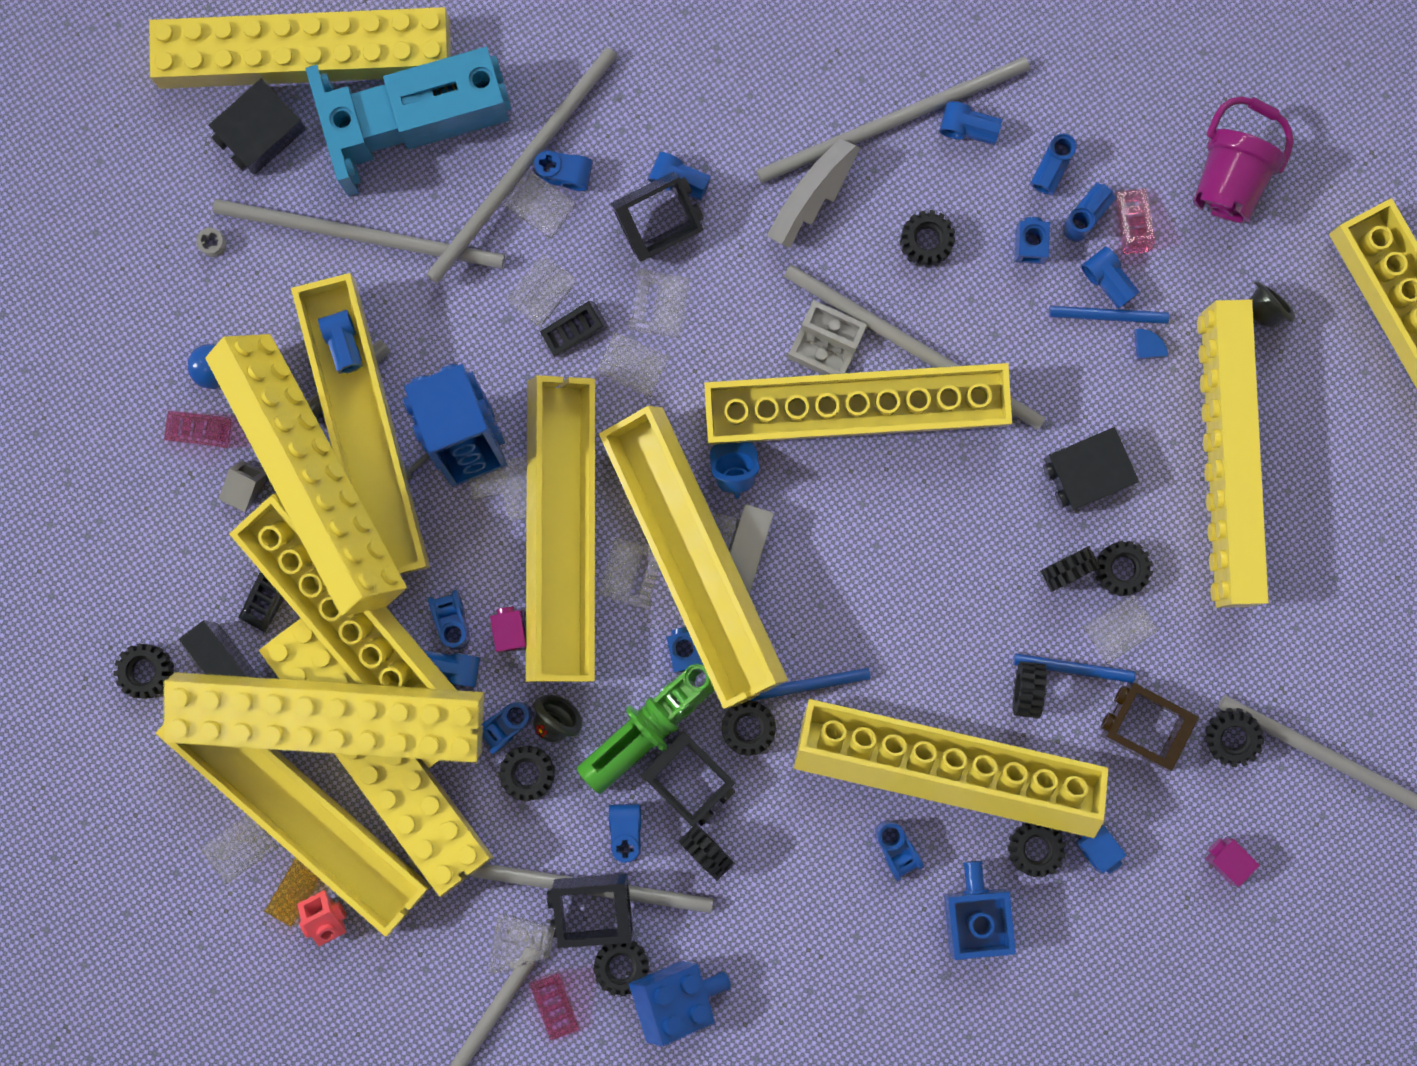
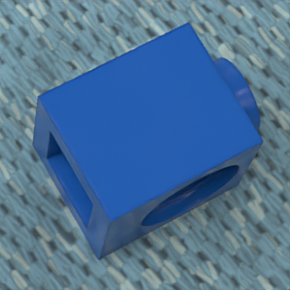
M1039 217L1024 218V221L1020 220L1015 232L1014 263L1044 264L1049 258L1050 222H1042V219ZM1034 234L1039 239V244L1030 245L1026 241L1025 235Z
M687 627L671 630L672 636H667L666 638L674 673L683 672L693 664L703 665ZM689 641L692 643L694 650L689 657L683 658L676 653V646L679 642Z
M1101 825L1094 838L1082 836L1075 841V844L1090 864L1101 874L1105 872L1111 874L1123 864L1121 860L1127 856L1104 825Z

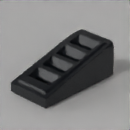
M588 301L544 328L540 333L553 356L557 357L609 326L596 303ZM588 312L595 323L592 327L584 315ZM577 318L585 330L582 333L574 322ZM566 324L574 335L573 339L569 338L563 327ZM556 330L565 343L561 346L552 333Z
M260 571L238 618L266 632L284 598L274 586L267 583L268 579ZM263 588L274 593V598L271 599L262 594ZM257 599L269 604L268 610L255 604ZM254 609L265 616L263 621L250 615V611Z

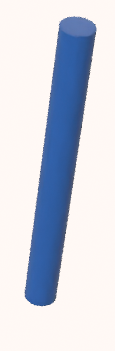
M1050 305L1048 313L1049 317L1158 324H1168L1169 312Z
M1017 653L1014 654L1013 665L1018 666L1020 661L1046 664L1045 666L1049 671L1133 683L1135 680V671Z
M869 668L782 683L766 692L760 693V695L751 700H762L870 680Z

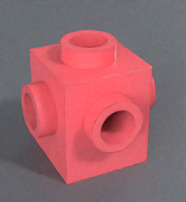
M325 890L297 904L301 919L299 924L306 938L311 937L319 947L346 933L343 921L347 918L346 912L341 903H334Z

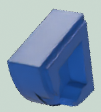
M1146 329L1134 330L1137 360L1166 358L1169 356L1165 343L1157 334Z

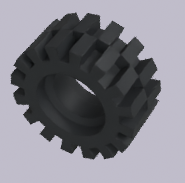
M923 210L918 215H912L909 221L907 220L901 233L900 245H902L901 251L903 255L906 254L908 256L907 260L910 263L913 260L918 267L923 264L925 268H930L931 265L937 266L941 261H945L948 258L956 238H954L955 229L951 228L952 222L949 219L946 221L944 214L936 215L934 210L925 213V210ZM927 228L934 230L939 237L938 245L933 249L921 248L916 240V235L920 230Z
M1118 541L1101 551V554L1096 558L1100 568L1095 570L1097 571L1095 578L1101 582L1102 585L1100 587L1103 590L1107 589L1108 593L1112 595L1126 596L1137 593L1144 586L1148 585L1150 582L1148 579L1153 574V571H1150L1153 563L1148 559L1149 553L1147 551L1144 552L1140 544L1135 545L1132 541ZM1119 557H1126L1134 564V574L1128 580H1120L1113 573V563Z
M1090 546L1040 570L1050 591L1053 592L1099 569L1100 565Z
M137 644V646L128 647L126 652L122 651L119 655L121 657L120 661L116 660L114 664L118 666L117 671H113L114 676L118 677V680L115 682L117 686L122 687L121 691L124 694H129L130 697L140 699L157 697L156 695L163 694L164 681L175 673L171 672V667H174V663L169 661L170 655L163 652L162 648L149 644ZM146 659L153 663L155 675L151 681L140 683L134 677L133 671L139 661Z
M1020 661L1018 664L1012 700L1013 714L1015 716L1037 719L1041 717L1047 686L1046 664Z
M746 701L738 706L731 707L726 712L722 720L721 731L724 741L730 749L738 754L751 756L760 754L770 746L775 738L776 724L774 716L767 707L759 702ZM745 716H752L760 723V733L753 740H744L737 733V723Z
M1226 708L1227 712L1222 713L1220 710L1216 713L1217 717L1215 719L1211 717L1209 720L1210 725L1206 726L1205 739L1213 757L1216 760L1219 759L1221 764L1227 766V763H1230L1232 767H1237L1238 763L1246 766L1248 765V760L1251 759L1253 762L1257 759L1256 753L1261 754V744H1264L1262 729L1249 712L1244 713L1239 708L1236 711H1233L1232 708ZM1239 727L1246 732V740L1240 747L1230 748L1223 743L1222 737L1228 728Z
M523 746L513 749L505 756L499 766L501 767L499 772L501 787L505 789L509 796L514 797L518 801H532L544 796L550 790L555 780V767L551 761L552 759L545 751L534 746ZM525 761L534 763L539 771L537 781L529 786L519 783L515 775L518 765Z
M1026 822L1014 829V834L1009 837L1010 845H1007V851L1010 852V861L1014 863L1016 869L1031 877L1042 878L1047 877L1046 875L1048 874L1052 875L1056 872L1055 869L1057 867L1060 868L1062 866V858L1066 856L1064 852L1066 844L1062 841L1063 836L1056 829ZM1034 837H1041L1048 845L1047 855L1040 861L1029 859L1025 852L1026 843Z
M697 824L679 840V843L694 860L717 881L735 864L723 849Z
M634 940L631 943L603 945L594 960L593 974L595 973L597 984L599 983L601 989L604 992H610L612 996L620 995V997H625L627 994L632 995L629 983L645 977L649 973V959L643 947H640ZM619 955L627 956L633 963V972L625 979H618L610 972L609 965L611 960Z

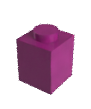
M514 606L496 609L497 615L490 616L496 652L502 653L526 648V629L523 612L520 610L515 611Z
M1227 837L1223 840L1221 838L1217 839L1209 847L1208 852L1210 854L1205 858L1230 885L1240 887L1260 866L1234 839Z

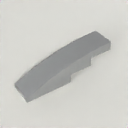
M839 139L827 150L793 190L777 215L767 237L791 248L803 221L813 225L825 198L832 202L835 201L860 147Z
M745 504L730 555L748 594H750L774 513Z

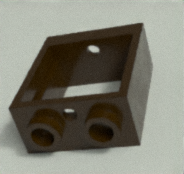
M1134 682L1127 683L1126 687L1122 685L1114 698L1117 705L1113 713L1108 712L1102 721L1100 728L1103 729L1100 737L1165 771H1173L1199 716ZM1136 695L1178 716L1160 755L1117 734Z

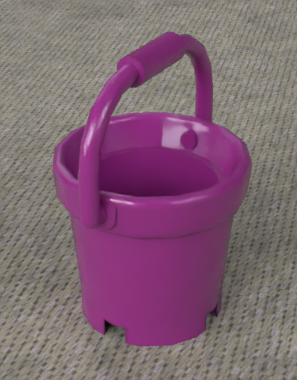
M1239 96L1230 98L1221 104L1213 116L1207 131V137H1209L1207 149L1209 153L1193 204L1203 210L1205 203L1208 204L1212 210L1211 215L1235 223H1242L1243 219H1245L1249 223L1272 176L1284 172L1294 141L1292 129L1287 119L1279 113V109L1256 97ZM1245 104L1253 111L1271 120H1276L1281 124L1285 132L1286 144L1284 153L1278 147L1256 136L1236 130L1217 129L1221 117L1231 106Z

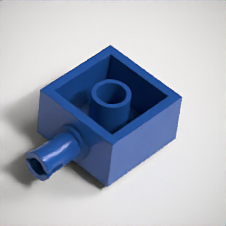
M983 861L963 862L966 890L962 893L944 894L949 952L954 960L1016 955L1010 891L1006 889L988 890V888H985L982 868Z
M679 961L629 983L646 1043L663 1047L716 1023L709 998L723 991L730 990L731 983L727 974L724 971H720L718 974L703 980L698 963Z

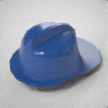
M751 442L715 444L710 450L711 473L715 477L718 487L724 492L733 493L736 499L740 498L741 492H745L753 487L756 475L759 472L758 453L755 445Z

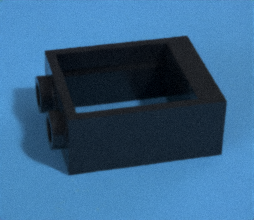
M674 171L610 203L625 237L639 262L704 230L700 223L704 219L703 214L697 203L692 205L688 195L692 193V190L686 178H680ZM672 186L688 221L644 243L628 208Z
M684 731L641 774L692 827L696 823L703 826L714 814L711 808L718 801L724 804L736 792L732 788L736 782ZM686 746L725 782L693 815L655 778Z
M627 873L554 879L551 890H547V905L554 912V919L550 921L551 937L557 938L558 948L632 942L634 930ZM614 893L617 929L566 933L562 896Z

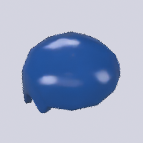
M203 344L194 349L188 358V373L191 379L202 388L217 389L220 387L205 359L217 344Z

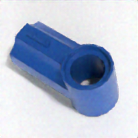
M951 101L946 105L939 132L951 139L961 140L969 138L995 146L1002 125V119L972 111V108L967 104Z
M1062 133L1056 135L1051 140L1029 184L1036 191L1053 196L1077 149L1076 141L1071 135ZM1064 145L1068 149V155H1058L1054 150V146Z
M659 152L647 180L651 183L674 171L680 178H686L692 190V193L688 196L701 201L707 191L711 176L684 165L683 161L672 154ZM671 186L665 190L671 191L673 187Z
M1098 182L1094 184L1077 207L1071 211L1063 225L1064 235L1069 240L1078 242L1087 237L1091 229L1116 200L1117 197L1114 195L1113 190L1105 184ZM1073 220L1082 221L1085 228H1077L1073 224Z
M1105 246L1081 264V268L1088 280L1096 286L1099 285L1119 309L1140 293V291L1121 269L1122 265L1117 255L1109 247Z
M348 310L318 318L325 343L329 345L338 374L351 373L362 367V359L354 338L356 332Z
M424 651L451 684L476 687L481 657Z

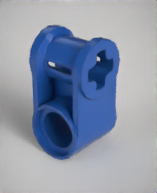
M543 151L536 156L534 161L535 173L542 183L561 186L574 191L588 190L593 164L590 158L553 151ZM547 163H552L553 168H550L549 172H545L543 167H546Z
M453 590L452 594L434 599V597L428 598L431 615L436 624L441 643L453 650H461L466 647L470 640V633L459 591ZM453 628H460L462 632L461 639L456 643H449L447 639L448 632Z
M523 702L510 703L481 724L483 726L482 738L491 748L490 753L492 755L514 739V736L529 725L533 717L530 706ZM514 707H519L524 712L525 717L520 724H515L510 719V712Z
M640 803L609 805L612 855L617 861L622 863L634 861L639 856L641 850ZM624 840H628V844L634 846V851L629 852L628 858L624 857V852H619L618 847L624 844Z
M886 820L876 827V841L897 882L902 880L901 876L912 870L924 868L917 851L908 840L901 826L893 821ZM887 828H895L897 830V838L893 843H885L882 839V834Z

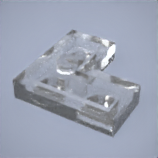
M525 456L506 460L507 465L497 468L498 470L469 479L474 500L499 494L504 495L510 522L526 519L527 459Z

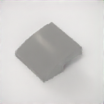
M813 300L787 359L822 375L844 374L868 324Z

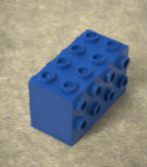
M463 363L446 365L438 373L430 376H418L412 379L410 384L404 385L407 397L402 399L409 416H412L415 423L413 430L419 443H422L425 452H428L431 461H434L436 468L440 469L451 487L508 466L500 446L505 444V441L494 419L495 414L491 404L487 400L484 391H482L474 372H467Z

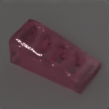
M1146 188L1116 191L1123 254L1151 251L1155 243ZM1140 201V205L1125 207V203ZM1130 214H1142V216L1127 217ZM1143 225V228L1129 229L1130 226Z
M168 411L164 440L227 449L232 421L221 416ZM183 419L181 436H177L179 420ZM192 420H193V421H194L193 433H192V437H190L191 424H192ZM204 422H207V423H206V430H205V437H204V439H203V438H202V434H203Z
M560 970L530 981L529 984L550 1040L580 1030ZM556 985L557 990L542 995L541 989ZM560 995L562 1001L546 1006L545 1000ZM561 1007L565 1008L566 1012L550 1018L548 1012ZM569 1019L570 1024L554 1029L553 1023Z

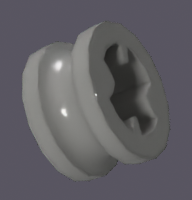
M205 228L197 236V246L205 255L217 257L225 251L226 239L217 229ZM214 236H217L215 238L218 242L217 246H210L209 249H206L208 245L205 243V240L207 238L213 239Z

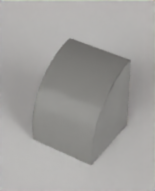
M241 460L229 468L218 499L246 512L260 494L267 479V474L265 471Z

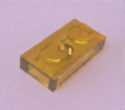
M295 858L264 912L290 927L293 926L299 916L297 904L310 897L320 879Z

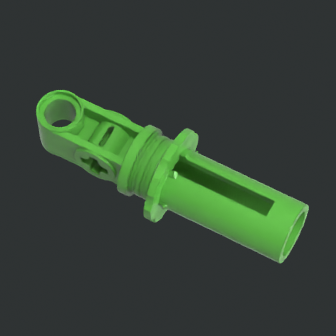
M701 664L689 666L679 677L665 686L655 698L649 697L642 709L637 710L631 705L627 707L626 712L630 716L629 720L577 766V771L595 792L601 795L655 746L663 752L667 749L668 746L664 740L666 735L679 729L677 724L689 716L704 699L715 691L705 667ZM701 673H705V683L700 687H696V677Z

